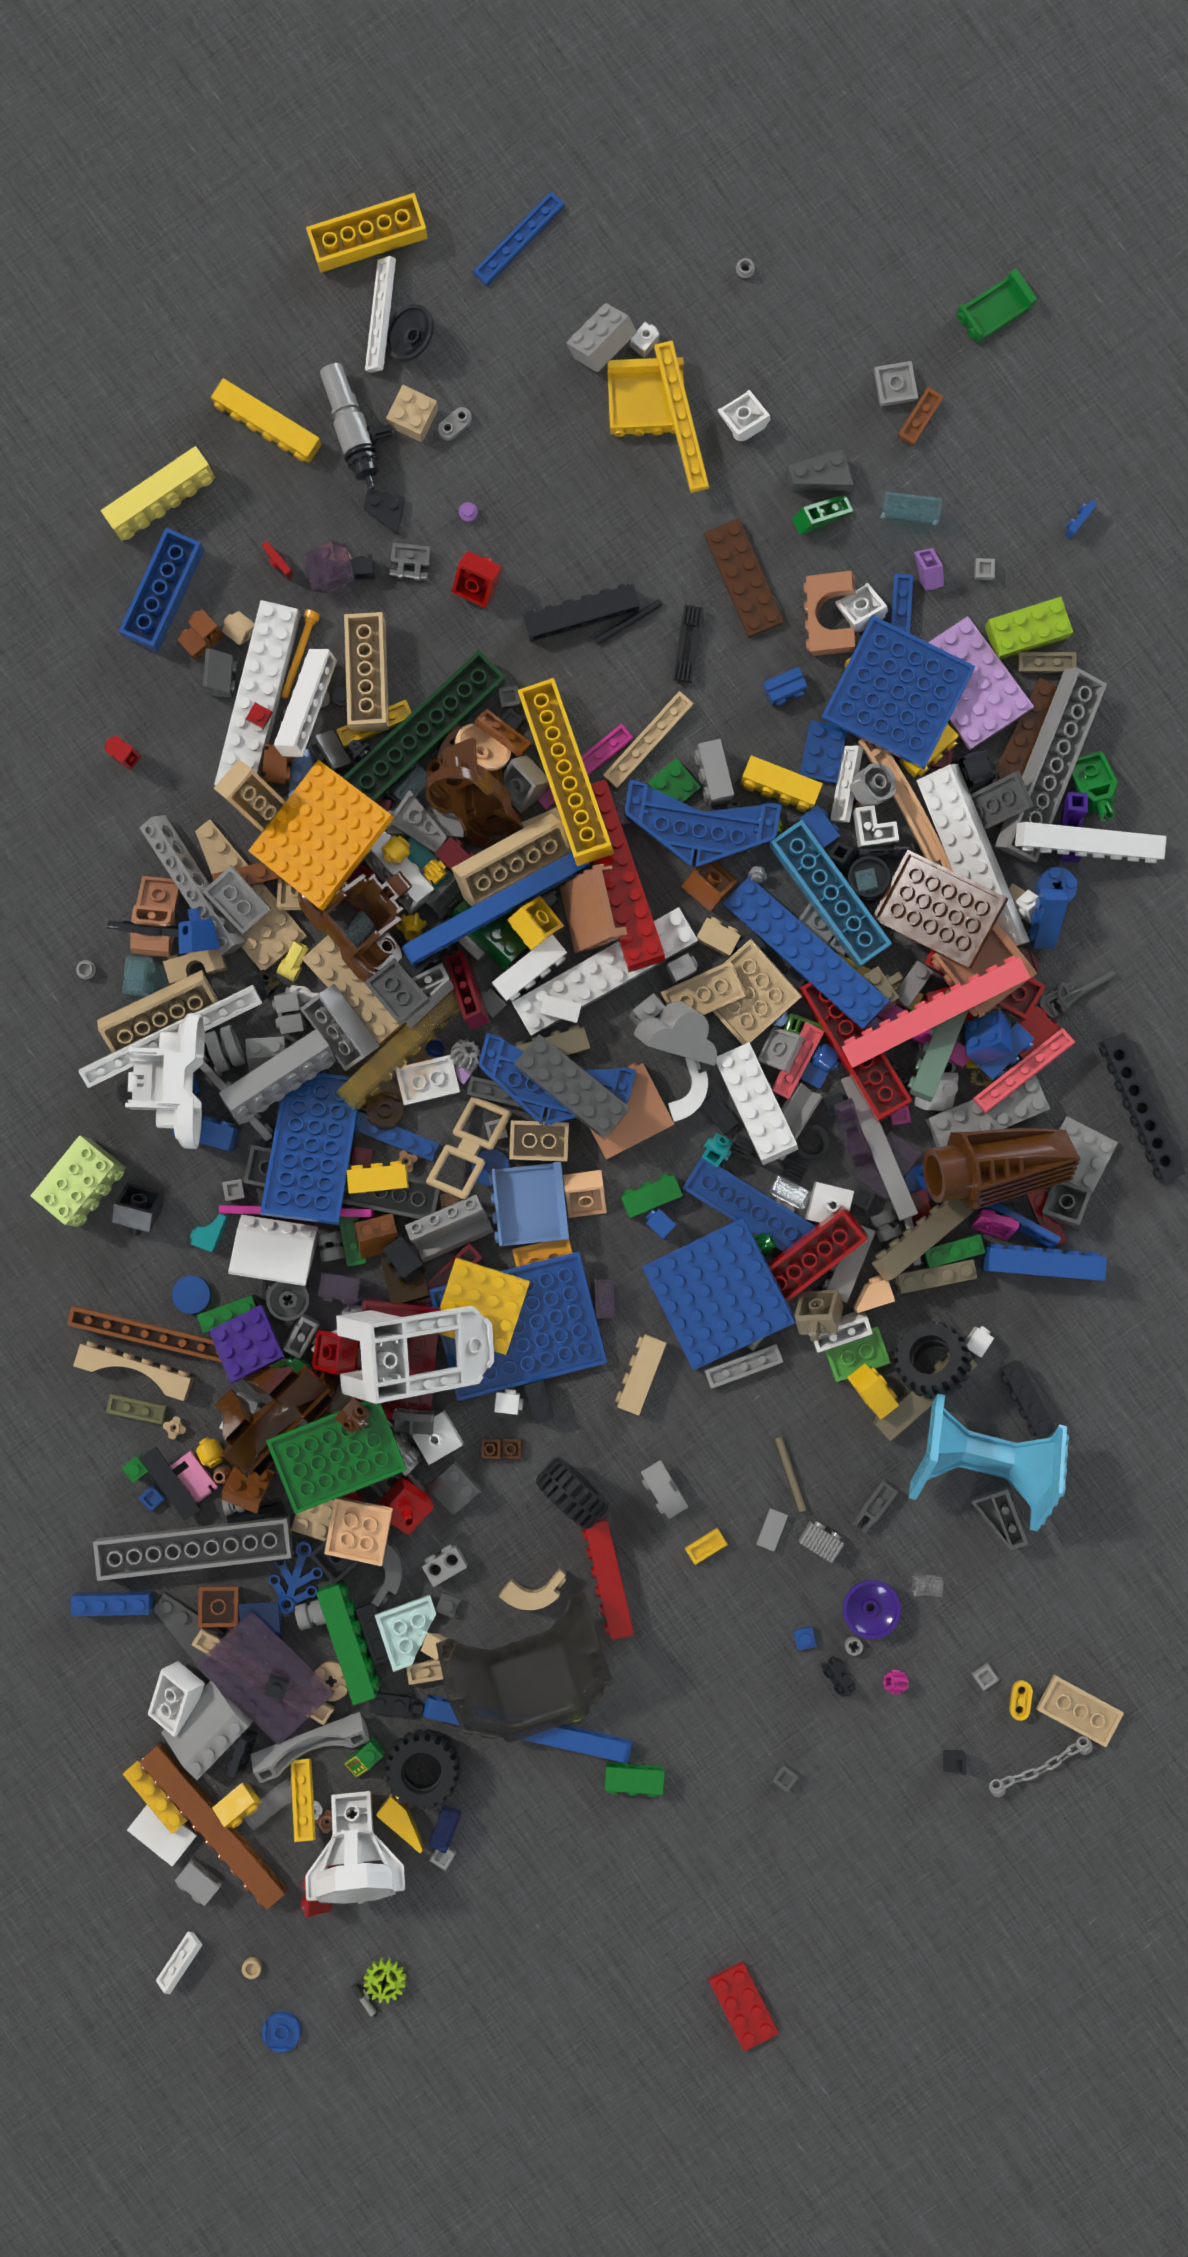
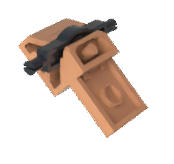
M142 876L137 903L134 905L131 921H108L107 928L119 929L121 932H131L130 949L132 954L170 957L174 937H179V926H177L175 919L180 892L179 888L171 878Z

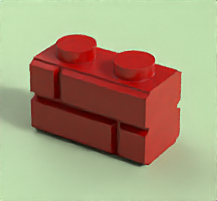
M116 735L110 737L105 743V752L128 770H132L141 758L140 754L131 745Z

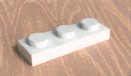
M187 1932L156 1979V1982L165 1994H171L202 1947V1943L194 1932Z

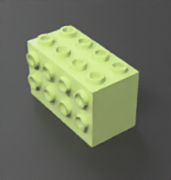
M79 1135L31 1194V1197L64 1225L82 1226L88 1218L86 1216L90 1211H94L99 1206V1200L111 1191L112 1184L124 1175L123 1171L126 1167L94 1140Z

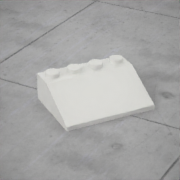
M241 1215L228 1274L306 1286L318 1241V1227Z

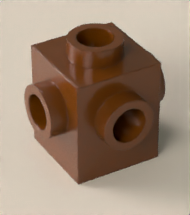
M353 1397L336 1415L335 1419L344 1429L353 1434L357 1429L361 1431L367 1425L368 1421L366 1419L371 1413Z

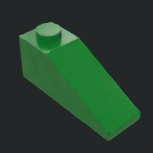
M844 494L803 507L792 518V521L799 534L803 535L852 513L853 509Z

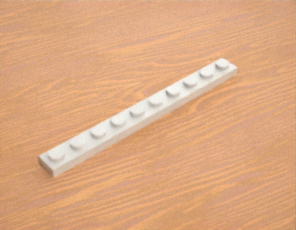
M251 985L196 1013L203 1015L205 1031L262 1004V1000L255 987ZM183 1019L79 1069V1074L87 1087L90 1088L133 1067L134 1061H130V1058H139V1055L129 1053L128 1047L159 1048L160 1033L178 1032L179 1024L183 1022Z

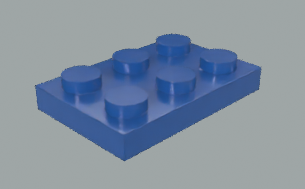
M810 720L800 775L816 781L837 784L847 731L833 724Z

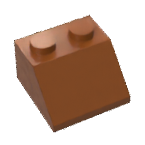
M714 861L697 867L681 887L689 895H692L704 908L711 911L738 881Z
M387 1212L374 1217L352 1221L361 1259L383 1254L382 1249L397 1239V1230L392 1213Z

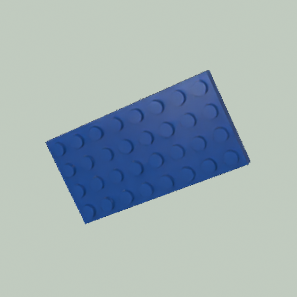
M317 1073L315 1078L305 1081L297 1090L290 1091L280 1100L260 1210L261 1215L339 1225L363 1082L362 1078Z

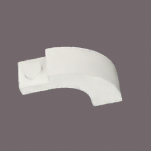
M685 1058L691 1077V1089L684 1098L667 1104L673 1122L689 1117L701 1106L705 1099L708 1077L706 1071L698 1072L701 1069L699 1061Z

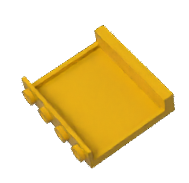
M677 357L678 364H679V368H680V372H681V376H682V380H683V384H684V377H683L684 361H683V357ZM657 358L609 360L607 362L610 435L617 437L625 436L626 434L641 436L645 433L661 435L663 432L675 434Z

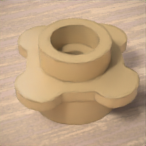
M178 1416L173 1417V1420L163 1424V1428L167 1430L170 1439H175L177 1435L184 1434L186 1431Z

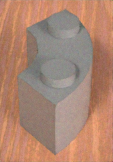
M661 1460L641 1472L644 1477L642 1483L647 1491L651 1489L658 1501L656 1506L661 1514L665 1513L670 1519L688 1508L685 1499Z

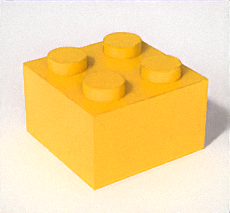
M541 896L521 907L508 919L511 927L519 934L530 950L536 948L564 926Z
M863 1364L847 1377L864 1402L880 1420L899 1406L895 1401L897 1398L896 1394L887 1386L885 1379L879 1375L874 1367L870 1369L866 1364Z

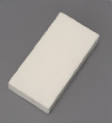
M544 994L539 1013L577 1023L582 1004Z

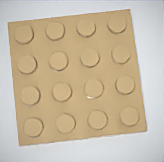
M752 939L746 942L726 961H732L747 996L713 1011L742 1045L748 1042L751 1043L802 997L798 990Z

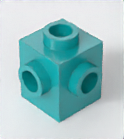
M716 1133L713 1139L709 1137L703 1147L706 1150L701 1158L718 1168L722 1160H727L732 1153L730 1147L733 1142Z

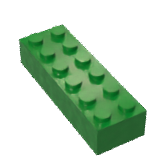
M341 1579L336 1584L331 1582L322 1585L316 1592L352 1704L356 1705L376 1698L381 1682L379 1676L374 1674L373 1668H375L372 1657L368 1656L367 1650L369 1648L366 1639L362 1638L360 1631L363 1630L360 1621L356 1620L354 1614L356 1613V1606L353 1601L350 1602L348 1595L350 1594L349 1585Z

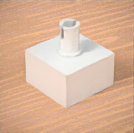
M814 1182L805 1220L821 1223L842 1205L850 1211L854 1191Z
M445 1410L434 1415L432 1435L415 1433L412 1436L428 1465L464 1444Z

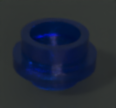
M432 1040L427 1043L425 1051L430 1057L439 1058L444 1054V1045L439 1040Z

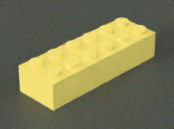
M195 446L100 511L121 541L128 540L139 529L148 527L154 519L163 517L167 510L179 506L185 498L194 496L198 489L210 485L215 476L209 464Z

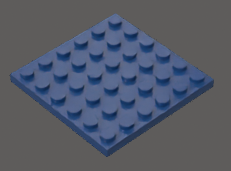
M872 615L821 719L925 769L975 666Z
M744 1217L642 1266L693 1370L795 1323V1318Z

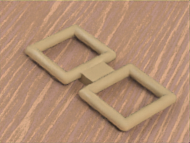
M472 1096L453 1130L454 1136L462 1138L458 1148L450 1145L444 1146L426 1183L458 1198L466 1199L485 1165V1160L477 1157L481 1147L488 1150L494 1148L511 1116V1111ZM475 1105L502 1115L489 1141L462 1131ZM449 1153L476 1164L463 1190L436 1180Z

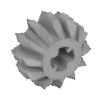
M468 1039L457 1041L450 1051V1059L453 1060V1065L459 1066V1069L463 1068L465 1072L476 1069L479 1066L482 1052L479 1050L480 1046H476L474 1041L469 1042Z

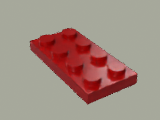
M743 1961L708 1978L744 2052L779 2034Z

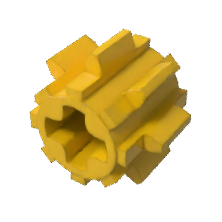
M436 858L431 860L422 869L424 877L434 884L439 883L448 874L444 863L441 860L438 862Z

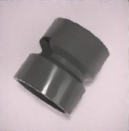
M893 1208L870 1217L873 1227L878 1229L876 1234L879 1242L892 1239L903 1233L900 1224L895 1222L897 1217Z
M341 1231L317 1235L318 1246L322 1247L320 1251L321 1262L346 1258L345 1249L341 1246L343 1242ZM328 1242H333L334 1247L328 1248Z

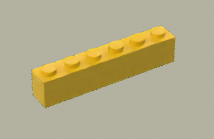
M224 378L211 396L214 407L220 412L226 411L237 422H244L248 429L253 432H260L262 437L269 442H276L283 451L287 452L289 450L301 462L305 460L310 464L322 445L319 437Z

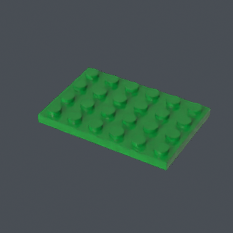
M360 1402L371 1414L366 1419L368 1421L367 1425L361 1431L357 1429L353 1434L344 1429L335 1419L336 1415L340 1412L338 1411L266 1440L295 1515L407 1470L381 1403Z

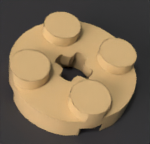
M326 1661L315 1670L312 1676V1688L319 1699L336 1701L346 1695L348 1689L338 1661ZM329 1676L337 1680L333 1686L326 1682Z

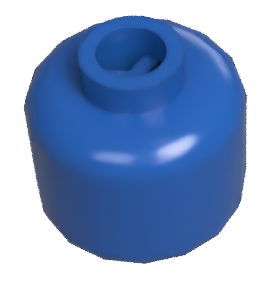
M828 1044L817 1045L811 1056L813 1065L824 1072H829L831 1069L835 1070L840 1064L838 1054Z

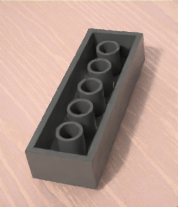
M540 1034L514 1063L517 1070L603 1140H606L629 1112L630 1107Z

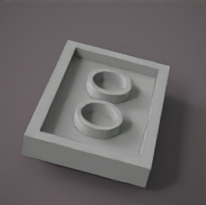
M232 865L202 891L242 935L271 909Z

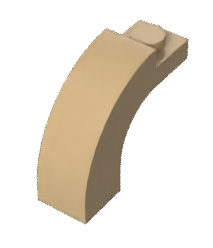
M559 1568L545 1586L535 1590L524 1588L511 1578L500 1592L499 1597L509 1605L522 1610L544 1608L560 1596V1592L555 1588H560L565 1583L566 1579L564 1577L566 1572Z

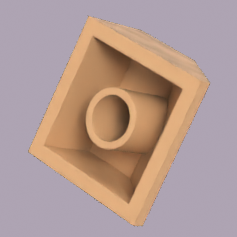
M601 1170L563 1175L569 1218L607 1213Z
M879 1275L869 1278V1282L864 1283L852 1307L853 1311L860 1313L894 1302L895 1299L889 1281L885 1282L882 1276Z

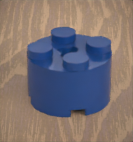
M1053 867L1038 877L1034 885V891L1039 896L1040 889H1054L1053 885H1057V889H1063L1069 900L1068 902H1070L1076 894L1078 882L1069 870L1062 867Z

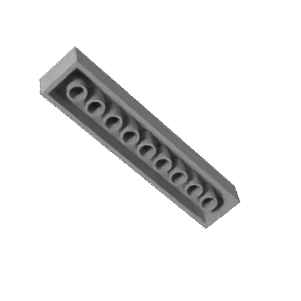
M1079 668L1064 669L1022 775L1034 807L1004 821L994 847L1024 862H1037L1041 853L1040 849L1034 848V851H1022V847H1015L1017 823L1052 824L1107 686L1105 682Z
M290 1516L98 1538L93 1542L97 1581L288 1559L294 1555Z

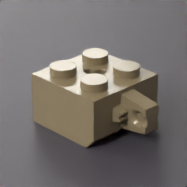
M877 966L863 975L870 984L890 1000V1003L876 1017L899 1002V996L895 992L897 990L896 985L903 981V977L899 972L890 977L888 974L884 975Z
M839 1290L801 1292L795 1312V1322L799 1335L809 1334L811 1341H819L821 1334L837 1333L844 1308Z

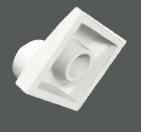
M750 390L721 409H718V413L731 429L733 437L738 441H745L763 430L770 421L769 413Z
M868 583L855 591L856 595H848L839 601H835L838 609L850 623V628L854 627L857 632H862L866 629L872 615L883 620L888 612L887 605Z
M944 1072L932 1101L928 1102L915 1096L914 1105L924 1110L945 1111L953 1108L955 1094L958 1091V1073Z

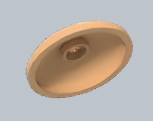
M476 724L466 725L458 731L455 744L469 738H474L476 740L477 764L484 767L487 771L498 770L509 761L511 751Z

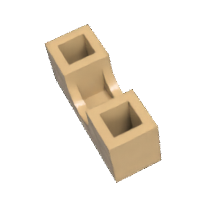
M218 949L186 953V955L180 957L179 955H172L167 957L168 960L163 961L168 981L171 985L190 976V968L195 963H203L206 973L209 975L228 970L225 957L220 954Z

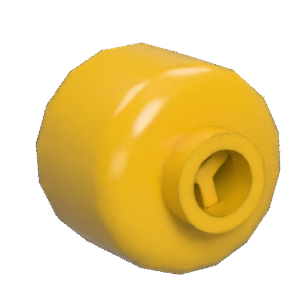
M400 835L398 837L392 836L381 848L384 853L382 857L390 865L393 862L401 864L410 854V844Z
M207 1437L199 1442L200 1445L197 1447L196 1453L204 1466L211 1468L223 1461L222 1453L224 1450L217 1439Z

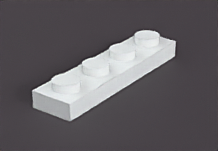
M844 746L830 818L833 822H850L854 794L850 790V784L860 769L863 747Z

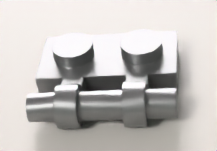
M393 543L391 564H398V568H390V576L402 580L403 578H411L414 581L428 580V572H421V567L429 568L431 547ZM404 565L415 566V570H404Z

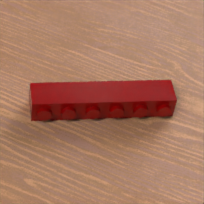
M600 1519L591 1529H582L584 1541L588 1540L589 1548H586L588 1559H592L594 1564L591 1567L593 1579L597 1578L598 1585L595 1586L597 1597L602 1598L603 1604L599 1606L601 1615L606 1616L607 1623L604 1624L606 1636L610 1635L611 1640L632 1636L634 1631L608 1519Z

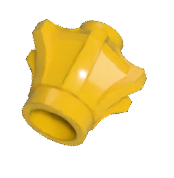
M419 913L407 916L403 914L401 915V923L397 924V929L403 932L406 940L412 941L422 935V929L427 925V922L419 918Z

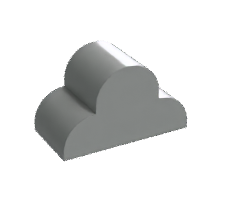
M675 1001L668 1004L661 1011L659 1018L645 1019L637 1026L633 1034L649 1047L713 1066L716 1063L717 1050L714 1044L706 1039L709 1033L707 1019L685 1002Z

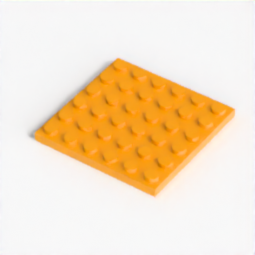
M317 760L248 851L315 906L324 911L395 817L320 760Z

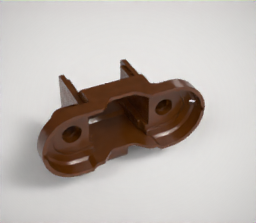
M469 738L446 747L442 752L443 763L439 759H433L429 762L426 780V798L429 804L442 815L453 812L459 818L466 838L473 844L489 848L505 839V832H507L509 837L522 829L521 817L511 807V794L504 788L503 768L487 771L484 767L477 764L476 740L474 738ZM494 835L502 836L498 840L489 839V837Z
M398 871L382 885L375 878V874L367 880L366 875L362 874L350 884L346 881L324 911L298 892V902L303 913L317 930L329 935L339 947L342 960L363 982L394 958L398 962L404 956L400 944L390 933L402 920L397 915L403 908L399 907L397 903L413 886L401 871ZM346 899H348L351 905L361 908L374 923L375 932L358 948L354 946L329 916Z

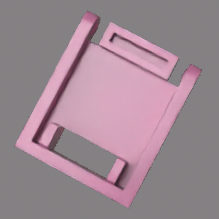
M192 1450L170 1465L174 1469L183 1461L188 1464L189 1467L177 1476L197 1503L213 1492L209 1485L215 1490L219 1488L217 1482L214 1481Z

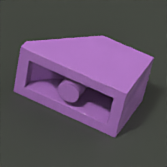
M930 548L914 552L920 582L924 589L935 590L938 587L944 586L943 565L934 549Z

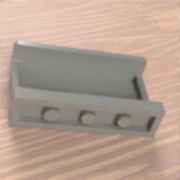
M473 1195L405 1225L408 1236L418 1249L423 1263L494 1232L477 1195Z

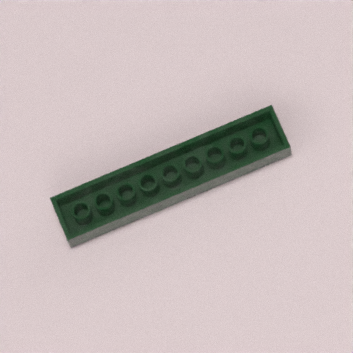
M478 650L343 778L378 804L444 742L452 729L458 724L461 726L506 683V677Z

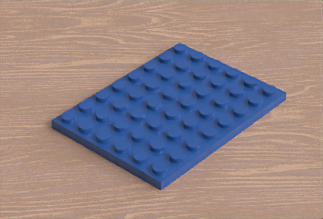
M579 1251L501 1270V1272L530 1281L507 1354L504 1355L494 1351V1363L490 1368L486 1369L482 1375L483 1379L476 1385L455 1388L457 1400L460 1401L607 1363ZM447 1284L429 1289L433 1307H440ZM441 1335L449 1368L457 1367L455 1339Z

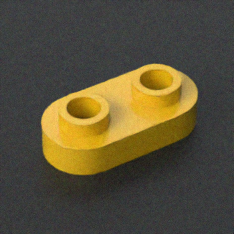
M1018 1680L1013 1684L1009 1706L1010 1714L1019 1721L1028 1718L1033 1693L1031 1685L1024 1680ZM1020 1687H1024V1691L1022 1693L1018 1692V1689ZM1018 1706L1022 1707L1020 1712H1016Z

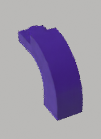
M1068 792L1063 804L1059 825L1082 828L1084 817L1088 811V793ZM1069 852V855L1060 854V861L1079 862L1081 860V856H1075V852Z

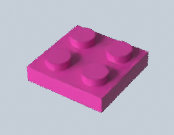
M983 1209L972 1221L970 1229L1007 1241L1018 1229L1020 1222L1015 1221L1010 1216L998 1215L993 1210Z

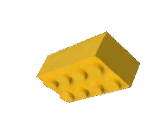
M752 755L740 782V785H743V789L747 791H758L765 798H776L779 803L786 806L791 804L796 806L798 811L804 813L809 812L815 805L823 784Z

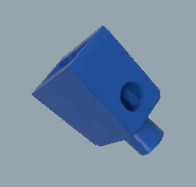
M199 908L188 909L189 921L178 924L179 954L220 949L213 920L211 918L201 919Z

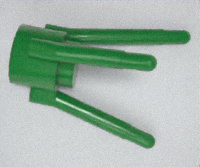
M765 1233L754 1236L755 1240H759L757 1244L764 1257L776 1248V1243L770 1234L765 1235Z

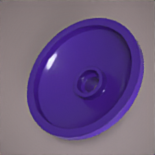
M865 1580L854 1585L846 1594L843 1601V1617L847 1626L856 1635L866 1639L882 1638L891 1633L900 1620V1600L895 1591L886 1583L878 1580ZM873 1604V1609L868 1610L867 1605Z

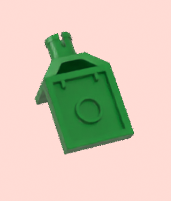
M1099 751L1078 757L1071 774V779L1078 793H1088L1087 813L1093 814L1098 812L1101 821L1104 822L1107 821L1105 815L1108 820L1113 819L1116 813L1112 806L1116 799L1118 781L1104 753Z

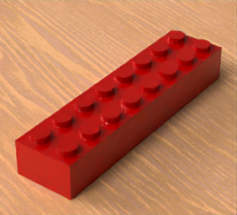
M811 983L800 987L802 997L824 1031L831 1046L838 1054L841 1063L876 1122L878 1123L910 1105L912 1099L884 1052L853 1068L851 1067L842 1049V1046L845 1045L843 1041L853 1036L855 1039L862 1037L861 1032L869 1029V1027L867 1026L862 1030Z

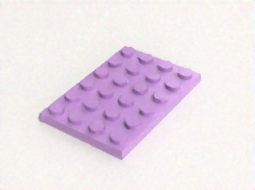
M968 616L928 642L975 666L949 719V723L970 751L1034 708L1028 697Z

